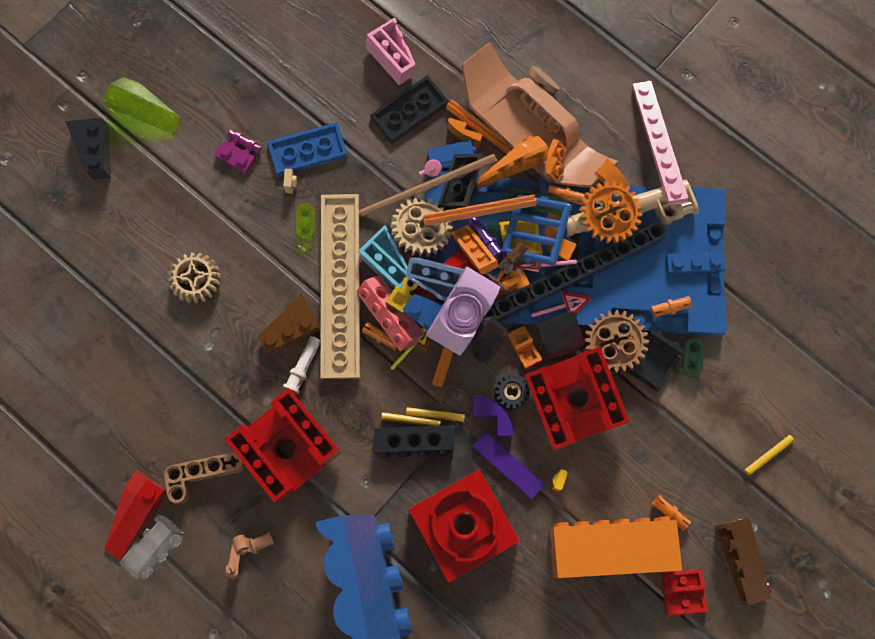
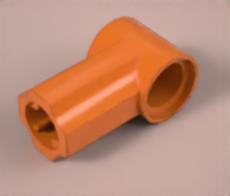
M518 268L500 279V282L508 287V290L505 291V294L499 291L495 299L498 300L530 284L522 268Z

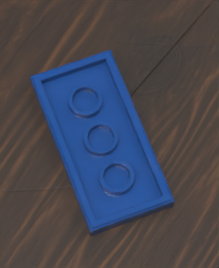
M338 122L267 141L277 177L284 175L285 169H292L293 172L348 157Z

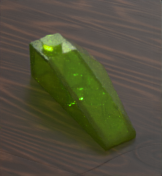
M125 77L110 83L102 98L108 109L171 134L175 133L182 120L179 115L143 85Z

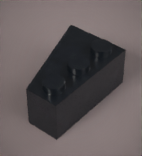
M103 118L65 121L87 174L92 180L111 178L109 126Z

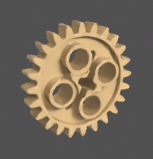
M414 198L413 203L407 200L406 206L401 203L400 209L395 210V215L392 216L393 222H391L390 226L393 228L391 235H396L394 242L400 241L399 248L405 246L404 252L410 249L412 250V255L418 252L419 257H421L422 253L425 252L427 257H429L430 251L437 254V248L442 251L444 245L448 244V239L452 235L450 232H452L453 227L449 226L452 221L425 226L423 221V215L444 211V207L437 208L438 202L432 205L431 199L426 203L424 198L421 199V202ZM415 214V215H418L419 217H418V218H414V217H412V215ZM410 230L414 234H408L406 231ZM429 236L432 240H427L424 237Z

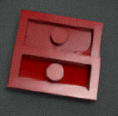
M702 569L661 573L666 617L706 614L708 612Z

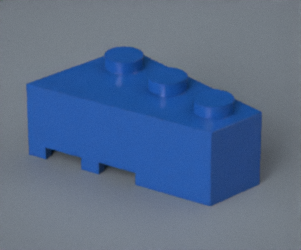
M415 294L402 310L428 331L443 305Z

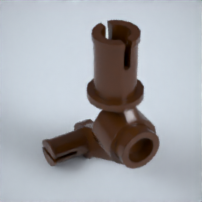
M519 241L514 249L506 254L508 258H504L499 262L500 270L496 277H493L490 273L483 275L500 286L499 291L503 294L508 290V287L502 284L500 279L503 274H508L513 270V262L519 264L520 258L529 249L526 244L523 246L524 242Z

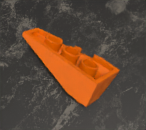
M539 136L525 138L476 180L477 190L546 162L548 146Z

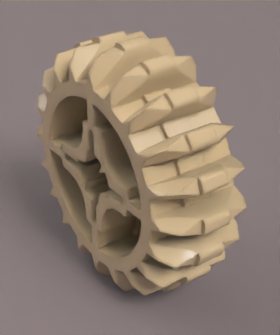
M192 252L189 258L187 255H183L184 260L182 261L177 258L178 265L172 264L174 271H169V275L172 277L168 278V282L172 283L169 287L171 290H174L173 294L179 296L181 301L186 299L187 303H191L193 299L198 304L199 298L205 302L206 295L212 298L210 292H217L214 285H220L217 279L221 278V275L217 273L219 271L218 266H214V260H210L207 255L203 257L201 253L195 256ZM197 265L207 268L209 273L200 272L197 269ZM207 282V283L200 289L201 284ZM180 283L189 284L192 291L183 289Z

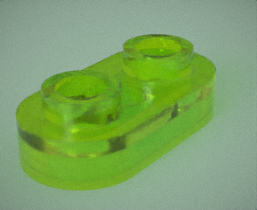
M302 203L296 209V233L304 241L312 239L315 235L316 213L314 207L309 203ZM305 212L310 213L308 216H303ZM304 230H309L308 234H303Z

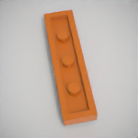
M468 224L451 232L453 239L481 275L499 267L495 257Z

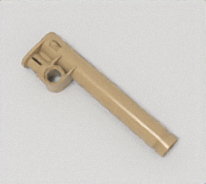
M683 180L688 196L687 203L668 205L663 187L633 196L634 199L640 198L636 204L641 205L642 208L638 212L644 213L654 209L658 220L664 225H669L690 213L696 215L699 213V208L687 180ZM621 205L612 211L608 210L605 214L595 218L598 220L607 214H614L617 210L625 208L626 205ZM602 206L595 209L597 211H602ZM664 211L670 212L672 216H667ZM584 212L573 215L568 219L564 233L566 237L585 232L589 228L588 225L582 226L586 220L581 219L580 216ZM620 213L621 219L627 218L626 214ZM602 221L603 225L610 224L608 221Z

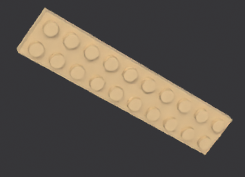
M359 194L321 195V380L360 379V296L356 292L359 288Z

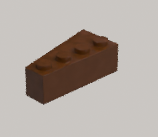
M741 518L715 526L742 605H751L771 599V588L766 581L750 518Z

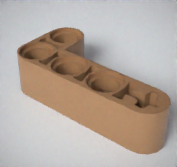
M236 453L171 465L165 470L164 474L168 499L176 504H184L190 497L188 483L238 473L244 469L245 465ZM234 458L239 461L238 463H236V467H234L231 464L225 465L224 461L226 463H233ZM214 462H219V469L212 472L211 465ZM199 466V473L196 476H192V468ZM175 470H179V478L173 480L172 473ZM181 489L183 496L181 499L176 500L175 492Z

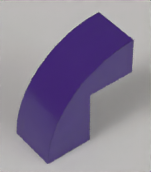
M474 396L473 418L496 419V438H512V424L503 408L488 398Z

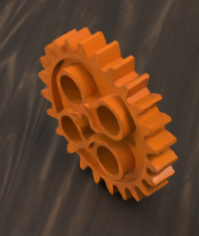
M605 181L603 186L598 183L596 189L591 187L590 193L586 192L584 195L586 199L581 201L585 206L580 207L579 211L584 212L580 216L581 219L586 220L582 226L588 225L589 228L586 232L593 231L592 238L598 235L599 241L606 238V243H609L612 238L614 243H617L619 238L621 241H624L626 236L630 237L632 235L631 231L635 232L638 229L635 225L641 223L637 218L643 215L638 212L642 206L636 204L640 198H633L636 192H628L629 186L623 189L622 182L616 186V182L613 181L609 186L608 181ZM612 196L618 197V204L612 201ZM594 204H600L602 211H597L594 208ZM621 205H626L625 208L617 210L614 214H607L598 220L595 218L605 214L608 210L612 211ZM620 213L626 214L627 221H623L620 218ZM602 221H608L610 228H605Z

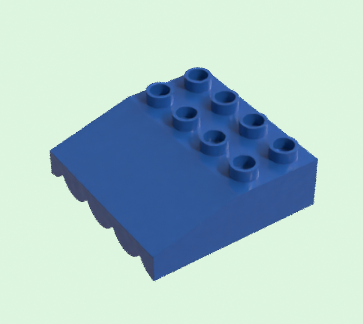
M374 515L339 516L315 522L319 532L327 539L333 541L324 558V569L329 580L336 587H341L343 590L337 597L333 608L334 620L339 629L345 634L352 636V639H403L402 636L412 634L408 608L396 609L393 594L394 592L404 590L399 566H387L385 551L395 549L389 523L379 525Z

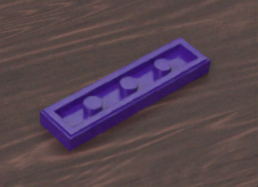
M487 432L472 446L531 500L545 485Z

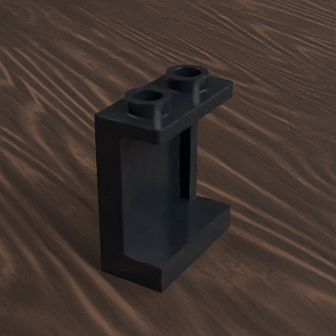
M652 330L646 340H649V343L643 345L648 348V351L641 352L645 356L644 359L638 358L640 364L632 363L633 370L627 366L626 372L658 392L686 351L682 349L683 347L679 343L668 340L664 333Z

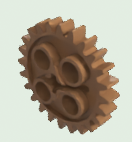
M616 310L615 315L608 311L607 317L600 314V321L594 318L595 325L589 324V329L592 331H586V335L590 338L585 339V343L590 345L585 350L599 347L600 344H607L601 347L603 353L607 349H611L615 353L613 357H607L604 354L609 369L614 368L615 374H617L619 368L625 373L627 366L633 370L632 363L639 365L638 358L644 359L645 357L641 352L648 351V348L643 346L649 343V340L643 339L648 336L647 332H642L645 326H638L640 319L633 321V314L626 317V311L623 312L622 316L619 315L618 310ZM621 326H625L628 328L629 332L627 334H621L618 328ZM601 331H607L610 334V337L607 339H603L600 337L599 333ZM628 337H633V338H634L633 340H624V339H627ZM614 338H617V340L620 341L619 345H616V343H612ZM625 345H631L634 348V351L631 353H627L624 351L623 347Z

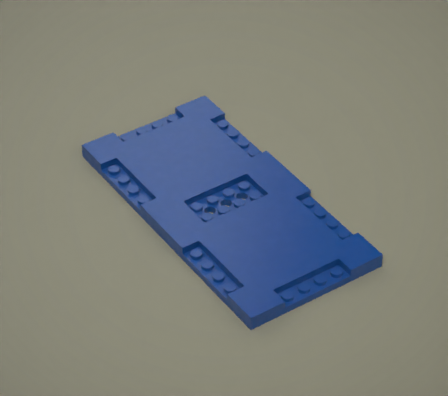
M441 172L440 175L437 177L447 174L448 172ZM428 176V181L435 179L437 177ZM505 178L477 190L475 183L468 206L517 198L519 194L535 195L538 198H541V196L547 197L549 185L563 189L570 188L571 191L586 194V192L590 193L591 187L554 184L547 182L544 178L539 180ZM445 183L427 190V202L429 199L432 200V205L439 202ZM630 186L628 192L632 193L635 191V195L657 188ZM691 187L698 204L699 213L696 215L692 213L684 215L683 218L675 220L669 225H664L658 220L654 209L642 213L643 215L637 218L641 223L635 225L638 228L635 232L654 223H659L666 230L659 244L562 291L592 297L575 314L579 327L589 329V324L595 325L594 318L599 321L601 320L600 314L607 317L608 311L615 315L616 310H618L621 316L624 311H626V317L633 314V321L640 319L638 326H645L642 332L651 333L652 330L664 334L723 337L726 334L724 272L668 274L666 255L724 251L726 189ZM613 196L611 197V199H612L613 202H617V201H618V200L615 199ZM549 197V200L563 202V200ZM567 201L572 206L569 218L582 213V211H579L582 205ZM598 203L594 204V208L601 207ZM539 205L521 208L520 213L547 218L549 212L561 217L563 210ZM513 210L478 216L490 236L497 239L501 249L502 240L499 222L510 221ZM664 211L667 216H672L670 212ZM465 219L452 221L449 226H452V231L468 223ZM538 224L539 234L544 236L545 225ZM610 224L603 225L605 228H610ZM593 231L579 233V239L575 241L566 237L565 234L563 237L576 244L574 250L577 251L578 257L570 258V260L576 261L613 244L614 241L612 238L609 243H606V238L599 241L598 235L592 238ZM651 232L654 237H659L658 233ZM451 235V238L448 239V244L444 245L442 251L438 248L437 254L430 251L429 257L423 252V259L442 264L461 248ZM429 236L424 237L427 240H432ZM634 240L637 245H643L640 240ZM541 244L542 255L550 257L551 253L547 246ZM618 248L620 253H626L625 249ZM601 256L603 261H610L607 256ZM523 259L519 260V264L525 263ZM584 264L587 270H593L590 264ZM566 266L540 267L539 272L524 269L523 271L531 284ZM499 267L492 270L491 275L493 277H496ZM567 273V275H568L570 278H573V279L576 278V276H570V275ZM556 280L550 281V283H551L552 286H554V287L560 286L559 283H558V281H556ZM538 288L533 290L536 295L543 294ZM560 292L499 323L538 326V322L567 313V309L565 307L539 316H531L532 313L565 304ZM686 296L690 297L691 303L689 304H692V308L677 311L673 315L666 314L653 318L651 306L666 303L670 299L673 301ZM523 297L516 298V301L520 304L526 302ZM440 299L434 301L441 305H444L445 301ZM505 305L499 306V310H500V311H502V312H507V311H509V309H508L507 306H505ZM486 313L483 319L485 317H491V315ZM625 326L618 328L619 331H629Z

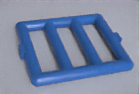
M519 194V195L517 196V198H518V197L527 196V195ZM546 196L536 197V205L563 210L560 221L520 213L521 209L513 210L502 249L506 254L510 253L513 250L510 249L513 238L553 246L550 257L525 252L520 259L527 263L534 261L555 265L572 206L569 203L549 200V197ZM520 220L558 228L556 237L554 239L515 231L517 222Z

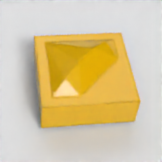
M560 469L553 476L554 485L552 490L559 492L563 489L568 474L567 471Z

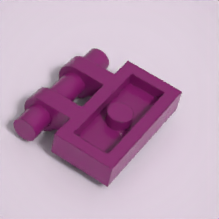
M229 130L227 136L232 141L229 143L223 140L214 156L242 173L247 174L256 160L251 155L252 152L260 153L262 147L257 145L256 141L243 137V134ZM239 143L246 146L244 151L237 147Z

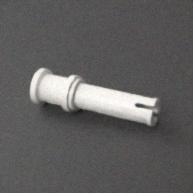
M310 336L297 365L291 369V375L287 383L283 385L285 390L289 388L294 394H299L302 381L307 378V369L321 344L319 339Z

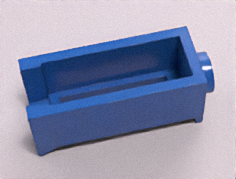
M468 139V142L464 141L433 149L427 148L428 161H439L442 165V170L450 168L454 154H477L476 147L471 144L470 139Z

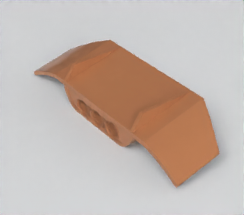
M491 42L462 64L470 109L512 149L530 136H539L548 146V151L553 139L559 140L567 149L565 157L561 161L565 166L564 173L558 183H555L547 175L546 162L532 167L547 182L567 186L593 187L600 181L594 173L607 158L615 166L618 165L617 160L596 152L580 139V128L576 119L538 83L530 78L520 80L514 78L501 62Z

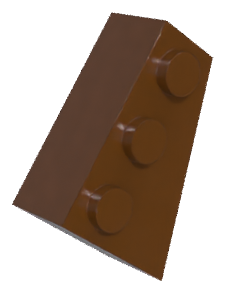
M301 293L258 335V338L270 358L310 338V336L320 333L321 330Z

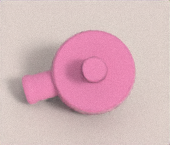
M429 160L425 164L424 170L420 171L419 174L421 177L425 175L437 177L442 171V165L437 160Z

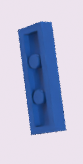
M724 251L666 255L668 274L724 272L726 270Z

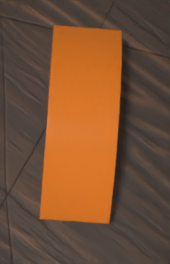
M550 212L547 216V218L559 221L561 219V217L554 215ZM545 226L544 237L555 239L558 228ZM563 238L557 261H569L576 244ZM546 245L551 253L553 246Z

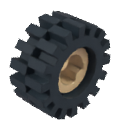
M509 374V376L505 375L502 379L500 378L494 390L495 400H497L498 405H501L503 409H508V411L522 408L530 397L528 382H525V378H520L518 374L516 376ZM507 389H516L518 392L517 396H509Z

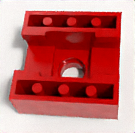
M600 346L554 365L525 374L553 450L630 422ZM574 388H582L588 394V401L582 407L574 406L569 400V394Z
M289 388L270 402L272 408L251 425L246 427L245 424H242L224 439L274 503L278 505L341 454L338 447ZM284 440H291L295 443L296 451L290 458H281L278 455V445Z
M480 469L408 509L448 583L520 542ZM460 515H468L474 521V529L468 535H461L455 530L454 522Z

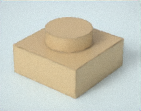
M285 169L284 189L286 193H293L294 187H297V176H294L292 169Z

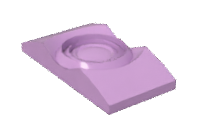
M466 266L426 336L456 354L461 355L474 337L480 322L491 308L501 287Z

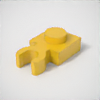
M407 277L402 281V288L396 286L386 300L388 304L402 313L404 311L402 309L413 297L409 292L416 289L418 285L414 282L409 287L407 285L409 280Z

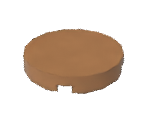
M534 65L528 70L529 75L536 83L544 86V89L551 94H556L559 91V86L546 73Z

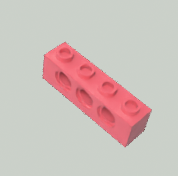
M381 275L365 280L357 289V294L400 352L416 345L425 335L410 315L405 311L403 313L386 302L392 290Z

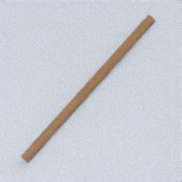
M492 154L359 210V217H364L497 161L496 156Z

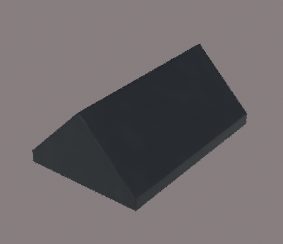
M482 153L454 154L449 172L478 161L484 155ZM480 168L445 182L438 206L444 207L447 210L468 207Z

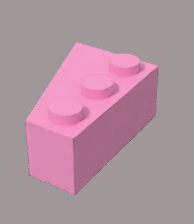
M395 18L367 34L365 48L398 85L413 77L415 62L408 46L403 40L402 32L399 31Z

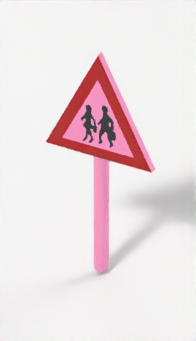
M532 261V263L525 262L515 265L513 268L539 272L540 267L576 264L577 261H559L555 265Z
M561 292L565 304L532 313L531 316H539L565 307L567 312L574 310L576 314L592 297Z

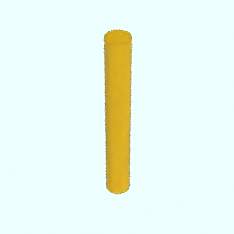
M408 407L406 409V415L459 422H464L465 414Z
M382 412L381 420L426 427L440 426V420Z
M788 435L744 470L748 476L752 475L795 441L794 438Z

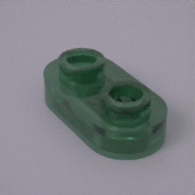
M692 338L683 347V350L686 352L682 358V371L688 377H696L703 370L704 344L701 340ZM690 347H695L696 352H692ZM693 365L694 371H691L688 366Z

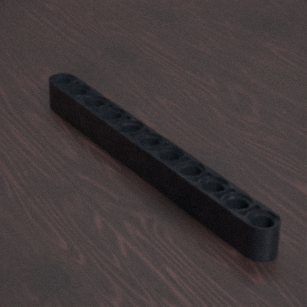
M659 223L645 227L633 233L630 237L627 236L624 241L619 240L617 243H613L578 260L576 264H570L494 301L487 314H490L499 323L659 244L666 230ZM651 232L658 233L659 237H654ZM634 240H640L643 245H637ZM618 248L625 249L626 253H620ZM601 256H607L610 261H603ZM584 264H590L593 270H587ZM573 272L576 278H570L567 273ZM556 280L560 286L554 287L550 281ZM538 288L543 294L536 295L533 290ZM523 297L526 302L520 304L516 301V298ZM505 305L509 311L502 312L499 310V306Z

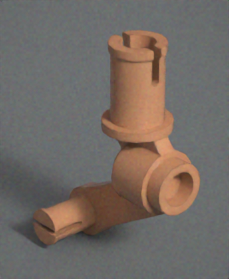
M270 532L255 539L245 538L244 535L233 538L229 564L226 566V575L232 580L238 579L241 555L248 552L256 554L258 550L274 544Z

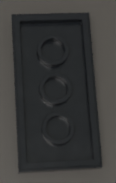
M427 75L370 114V118L389 142L393 144L445 108L449 100Z

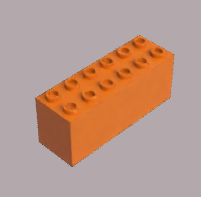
M670 516L654 518L653 521H650V518H637L632 523H630L629 519H618L613 521L614 524H609V520H599L594 522V525H589V521L576 522L574 526H569L568 522L556 523L553 528L549 529L553 578L682 571L677 520H670Z

